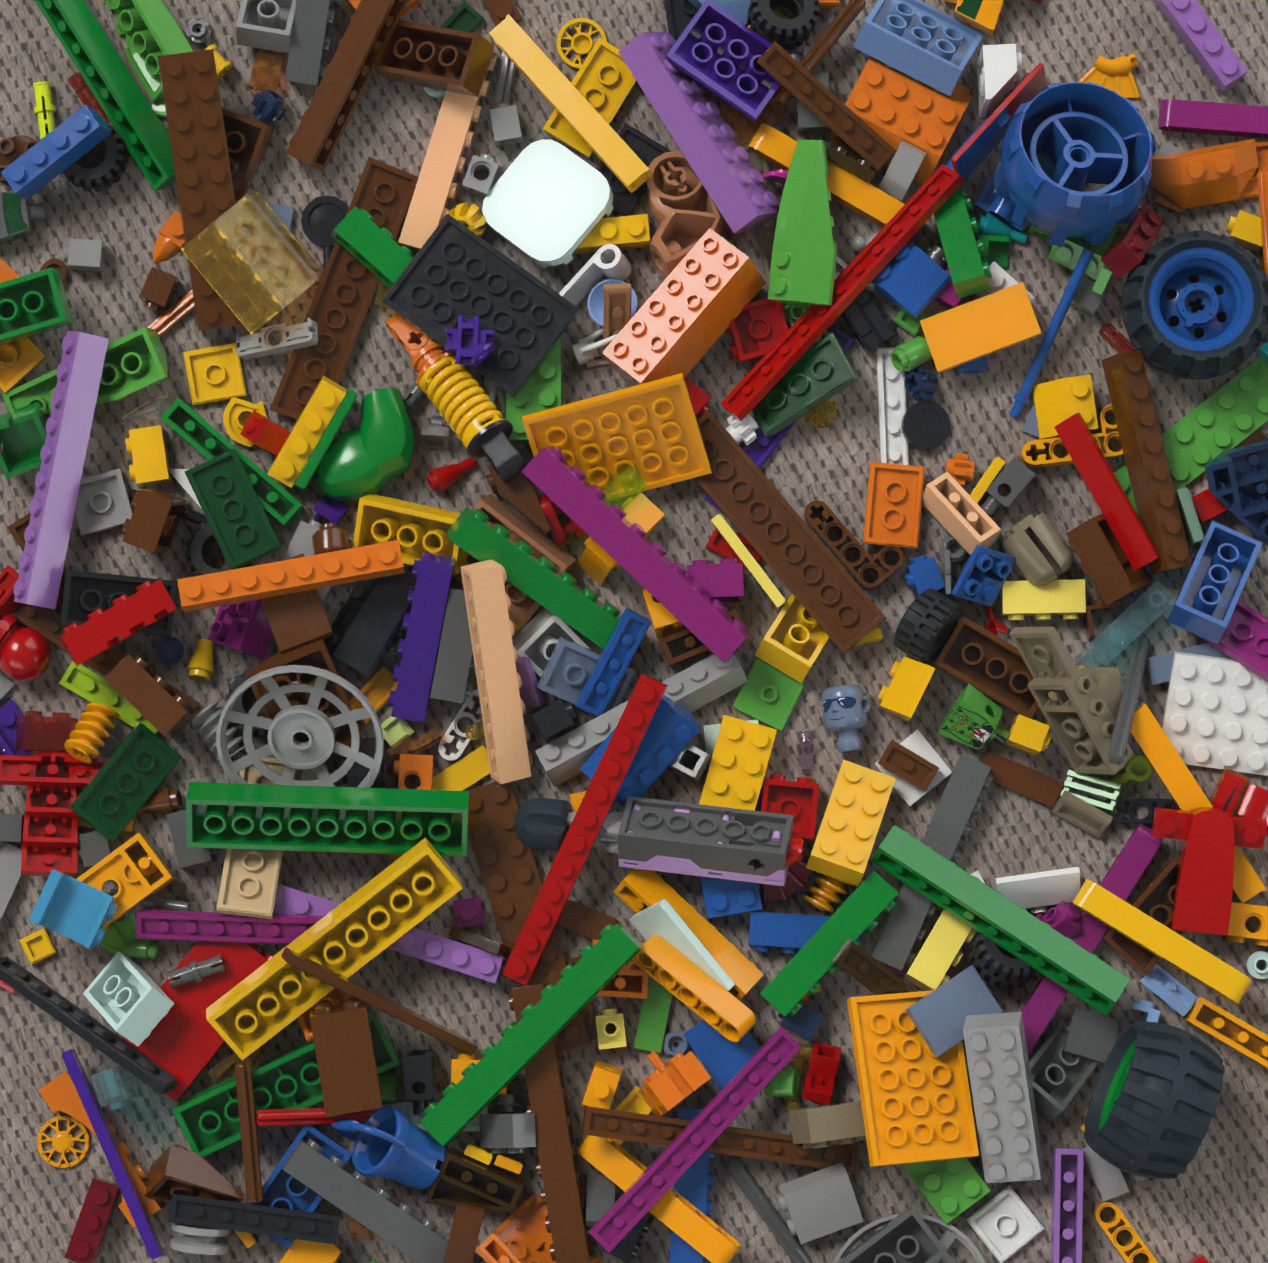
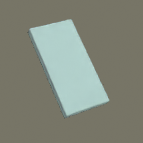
M666 899L636 913L630 919L646 941L652 935H658L727 991L735 985Z

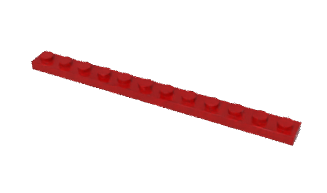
M942 164L834 280L832 306L811 305L720 403L724 409L742 421L964 182L960 174Z
M643 673L640 675L501 974L525 986L529 984L668 685Z

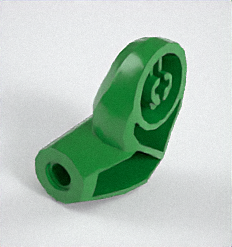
M383 388L367 394L361 400L360 428L344 431L330 444L314 472L317 488L325 497L333 501L343 502L359 500V498L368 494L377 493L390 480L409 471L416 450L413 427L399 389Z

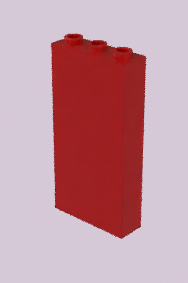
M197 941L176 969L189 966L192 961L196 960L198 963L220 954L223 961L212 966L216 967L224 964L226 972H220L202 978L203 981L196 983V981L174 989L171 988L169 982L179 979L180 976L167 979L161 986V989L175 1003L170 1008L168 1014L159 1021L139 1047L125 1037H121L179 1080L174 1089L165 1093L175 1102H179L226 1043L207 1021L206 1008L273 957L269 952L265 956L257 950L259 947L258 943Z

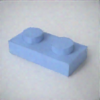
M1155 964L1140 980L1151 993L1159 996L1167 1003L1169 1008L1177 1011L1183 1017L1197 999L1196 995L1158 964Z

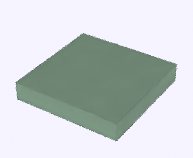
M1184 487L1178 489L1175 495L1183 525L1192 548L1202 543L1204 535L1189 489Z

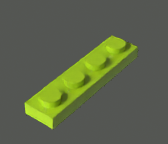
M72 660L59 684L91 703L99 702L109 706L120 715V720L130 726L135 727L138 722H141L154 734L158 735L159 731L105 678L83 665L76 667Z

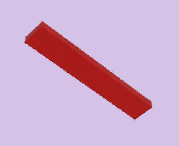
M1080 412L1054 427L1134 571L1160 558L1157 549Z

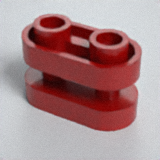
M547 495L538 498L557 547L567 544L565 535L575 532L578 539L588 535L570 517L569 522L560 525L555 512L561 509L553 501L551 502Z

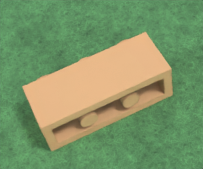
M948 472L926 485L922 504L969 555L972 554L977 545L990 549L995 547L1001 529Z

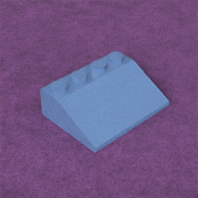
M878 0L864 21L853 47L860 50L862 54L871 56L885 63L886 66L909 75L911 79L921 81L932 87L935 91L951 96L985 33L921 0Z

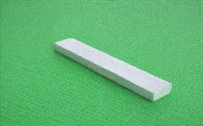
M895 347L877 348L881 463L909 465L908 442L904 438L901 428L902 418L906 411L905 371H898L892 364L890 354L895 350Z

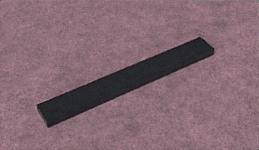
M9 957L0 959V979L159 1094L162 1095L176 1087L179 1080L12 959Z

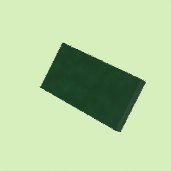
M832 332L812 345L752 409L766 437H772L859 380L837 336Z
M235 448L185 471L230 570L239 569L282 548Z
M138 722L69 808L109 842L114 843L180 761L182 756L144 724Z

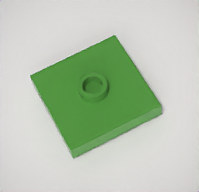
M756 658L747 676L748 682L743 684L732 708L782 732L806 682L803 681L801 684L772 665Z

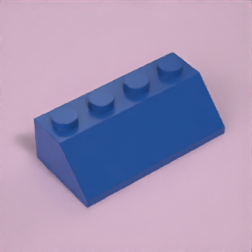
M663 695L617 793L615 802L625 807L628 796L641 797L699 732L701 728L691 712ZM615 729L580 767L581 771L590 780H592Z

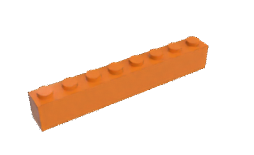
M395 540L177 579L181 606L185 612L402 574L405 573L400 542Z

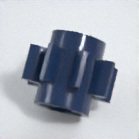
M268 89L266 93L263 91L257 93L251 104L256 106L253 114L267 124H270L272 120L275 122L277 120L280 121L287 111L282 107L285 100L273 90Z
M920 366L919 369L914 368L906 376V392L913 393V400L923 401V399H932V395L937 391V375L930 374V367Z

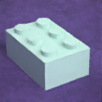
M120 951L116 953L83 993L116 1032L138 1047L175 1004L141 966Z

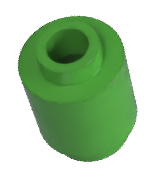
M921 336L896 346L895 350L890 354L893 366L900 372L903 370L910 371L930 361L932 357L927 340Z

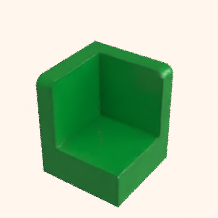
M978 235L976 240H982L986 255L981 256L982 263L987 261L990 266L995 261L1001 268H1007L1011 237Z

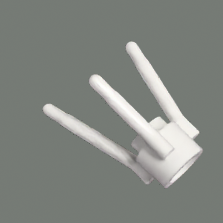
M603 328L590 336L578 340L579 343L572 346L579 366L586 364L587 368H591L597 365H609V361L594 358L599 356L597 348L611 343L618 334L594 342L593 340L603 335Z

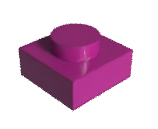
M480 897L453 901L458 928L485 924Z

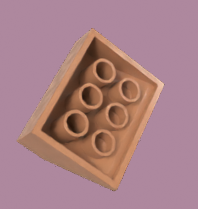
M486 495L475 506V508L480 509L489 517L487 521L494 526L500 524L510 531L512 539L517 542L523 540L533 548V554L539 558L543 555L555 564L554 569L561 574L564 571L568 572L575 563L576 559L560 547H557L554 542L493 495ZM468 553L466 565L480 562ZM461 572L455 575L452 574L455 579L463 584ZM506 581L504 583L505 593L508 594L511 604L510 609H508L509 619L522 630L542 605Z

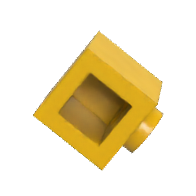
M1241 210L1236 217H1230L1225 230L1230 233L1228 237L1234 239L1240 246L1258 252L1263 245L1261 218Z

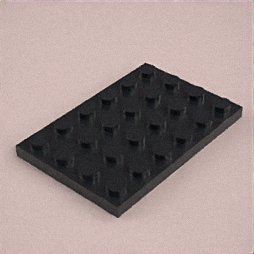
M449 214L444 217L382 299L383 304L442 347L447 345L445 328L458 329V315H463L464 319H475V316H479L480 330H494L493 345L495 350L477 367L474 365L469 366L513 398L518 394L580 311L574 304Z

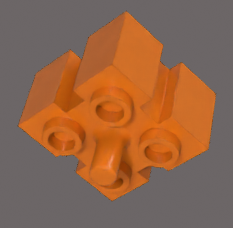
M653 1051L647 1056V1059L656 1071L641 1081L644 1087L638 1092L655 1116H662L707 1082L711 1076L692 1051L686 1055L679 1052L666 1063H664L656 1051Z

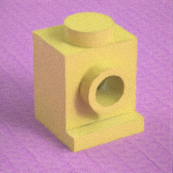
M617 1008L600 1010L601 1016H595L599 1050L627 1047L623 1013L617 1014ZM609 1023H613L616 1026V1031L613 1034H608L605 1030L606 1025Z

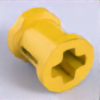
M213 44L205 50L213 49L217 79L219 80L230 71L233 63L226 61L217 51L218 47Z

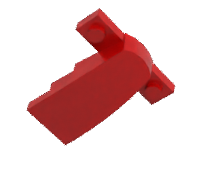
M45 751L33 754V756L0 755V785L28 786L22 838L21 875L49 876L52 869L70 877H77V814L69 807L77 798L76 787L85 788L109 758H90L92 761L90 764L82 762L72 755L58 751Z
M1155 807L1152 837L1184 840L1174 894L1172 930L1228 936L1233 892L1234 846L1264 849L1267 828L1266 819L1231 816V814L1213 807H1200L1190 811Z

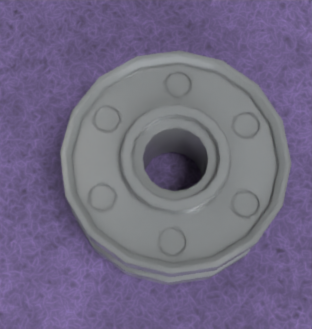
M172 1222L171 1229L183 1234V1236L170 1239L169 1247L171 1249L201 1255H221L228 1252L229 1244L217 1240V1237L228 1236L230 1230Z

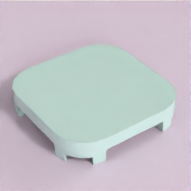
M539 140L527 146L490 189L483 201L482 212L485 214L487 224L496 235L499 234L534 260L536 265L546 269V266H556L562 263L567 265L574 259L571 255L604 214L609 217L614 208L612 206L613 192L609 182L599 171L562 144L553 140Z

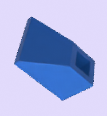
M977 545L953 586L952 594L991 607L1016 558Z

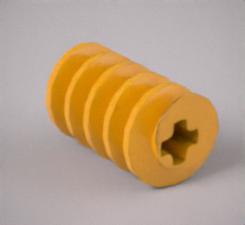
M99 702L87 704L86 712H83L80 717L81 721L76 723L75 730L69 735L70 739L66 740L64 744L66 751L70 755L90 764L92 761L88 756L97 757L99 755L98 750L94 746L99 748L104 746V742L99 737L108 739L110 736L105 728L113 730L115 727L110 719L115 721L120 719V715L116 711Z
M824 875L825 879L816 877L815 881L819 888L810 886L809 891L813 896L804 895L802 898L823 913L825 911L834 913L835 910L831 903L841 904L837 894L847 895L848 892L844 885H853Z

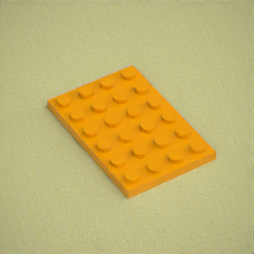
M683 373L522 416V422L533 456L535 457L543 447L549 446L552 449L555 446L566 456L564 461L569 466L573 467L575 465L586 475L584 480L591 486L595 484L605 492L606 497L604 499L607 501L712 473ZM559 510V511H556L555 513H556V515H557V514L564 513V511H563V510Z
M933 990L850 997L847 999L870 1167L979 1156L963 1041L961 1040L940 1056L935 1057L905 1009Z

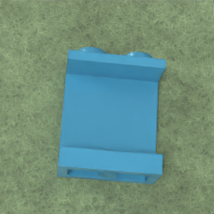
M52 869L28 920L84 945V947L93 949L95 945L99 946L105 936L106 931L103 930L107 919L111 921L116 913L118 905L115 902L117 898Z

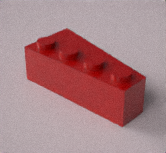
M149 580L136 587L137 593L127 597L124 594L111 602L113 607L103 611L102 608H99L87 615L89 621L82 625H79L76 621L63 629L65 634L60 639L76 667L177 609L161 580L153 584Z

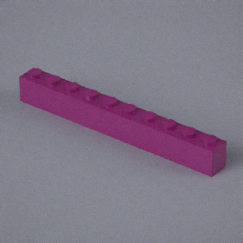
M549 446L543 447L521 472L723 663L726 662L750 637L746 632L748 630L747 626L738 618L733 620L727 615L728 609L719 600L715 599L713 601L705 594L707 589L699 581L694 580L692 582L685 575L687 570L677 561L672 563L665 556L667 551L659 543L654 542L652 544L645 537L647 533L640 525L635 522L632 525L625 518L627 514L620 506L615 503L611 505L604 499L606 494L601 488L595 484L591 486L584 480L586 475L575 465L573 467L569 466L564 461L566 456L555 446L552 449Z

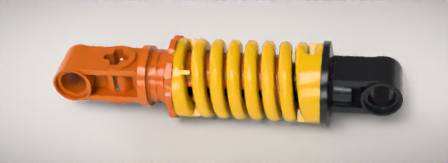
M395 314L386 320L385 324L391 334L401 343L412 358L411 367L418 373L416 385L427 394L428 399L433 403L440 415L445 418L446 423L451 426L458 439L463 442L469 456L473 459L486 456L503 482H506L522 471L527 464L518 450L508 441L513 431L512 424L508 420L503 419L502 413L496 410L495 404L490 402L489 396L485 394L482 387H479V383L473 379V375L468 371L467 367L456 364L454 353L446 352L444 347L437 342L434 343L429 336L400 315Z

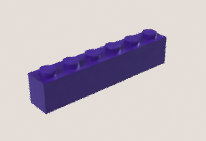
M422 552L420 561H414L412 576L417 577L415 587L410 586L407 603H412L410 613L405 612L402 629H407L406 639L400 638L397 655H402L401 665L395 664L392 681H397L396 691H390L388 707L393 708L391 717L424 723L455 558Z

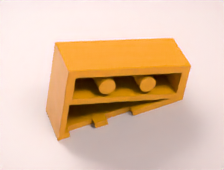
M641 492L634 499L631 496L628 497L620 506L627 514L625 518L632 525L635 522L646 531L645 537L655 529L665 515ZM589 536L583 543L586 548L576 564L601 586L606 581L605 579L615 567L618 568L620 564Z

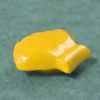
M234 397L231 398L223 413V423L226 432L236 443L245 447H251L254 443L243 437L241 432L245 421L251 416L253 411L267 417L264 403L260 401L257 404H253Z

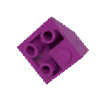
M261 600L220 606L207 640L244 654L264 659L273 632Z

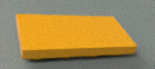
M1024 282L920 320L938 373L1042 335Z

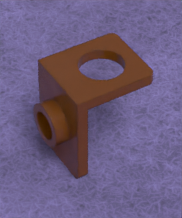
M1099 599L1093 601L1094 605L1086 606L1084 618L1088 640L1094 638L1091 612L1121 608L1123 601L1114 602L1106 606L1105 602Z

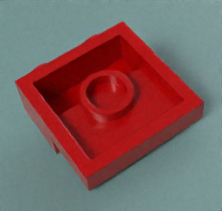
M768 298L747 303L738 317L730 322V326L725 330V333L731 332L733 343L729 344L733 360L738 359L741 365L762 359L788 331L781 303L768 300Z
M770 774L769 779L763 780L761 812L793 815V831L802 839L814 840L819 784H814L813 778L797 777V782L786 781V776Z

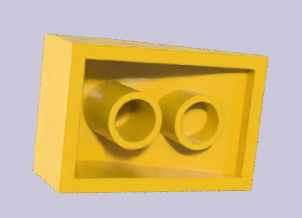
M792 593L763 638L755 656L802 684L830 637Z

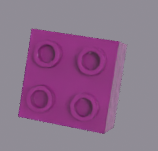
M734 558L720 559L719 564H709V560H693L692 565H687V577L692 582L694 580L699 581L707 589L705 594L713 601L717 599L721 603L743 602V563H737V560Z

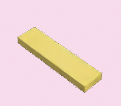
M721 514L716 515L711 519V523L777 609L782 607L786 602L785 598Z

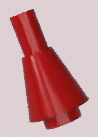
M470 457L458 464L428 470L429 476L426 479L434 492L438 490L442 494L463 473L477 465L475 460Z

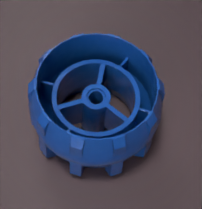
M1071 82L1063 84L1054 83L1045 86L1041 93L1033 97L1029 102L1020 104L1011 124L1006 130L999 152L1001 164L994 179L996 193L1004 198H1011L1015 205L1011 220L1020 228H1026L1033 224L1037 228L1049 233V244L1063 247L1067 237H1084L1087 243L1094 246L1107 241L1114 224H1129L1147 191L1152 177V158L1157 149L1155 138L1151 131L1148 130L1136 106L1128 99L1100 84ZM1046 152L1055 164L1056 168L1051 179L1042 170L1037 154ZM1084 183L1108 184V186L1096 191L1081 192Z

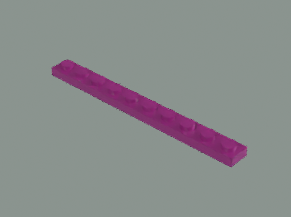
M780 1027L587 1233L610 1253L802 1047Z

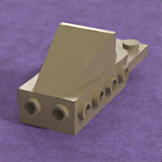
M1015 627L1009 635L1034 678L1027 686L1075 773L1115 775L1126 766V762L1134 755L1127 743L1123 763L1117 765L1108 762L1109 748L1121 702L1120 672L1118 668L1075 665L1072 656L1065 648L1060 634L1056 631L1055 627Z

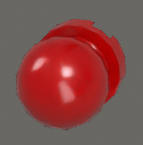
M7 614L0 621V669L9 678L18 681H33L43 675L51 663L49 642L37 630L29 627L19 628L20 619Z

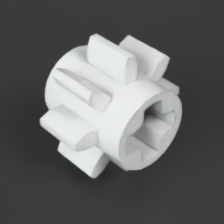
M749 414L742 421L733 415L727 418L729 426L725 430L737 444L744 441L748 446L757 438L755 431L759 426Z

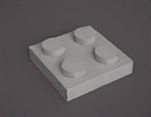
M120 468L81 479L75 507L81 536L84 537L123 526L127 518L131 519L133 510Z

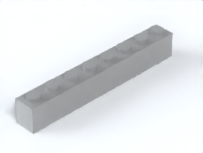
M712 654L664 680L662 683L668 685L664 693L665 696L689 712H693L743 685L748 680L735 654L724 663L715 654ZM628 701L535 751L554 787L582 772L580 767L618 725Z

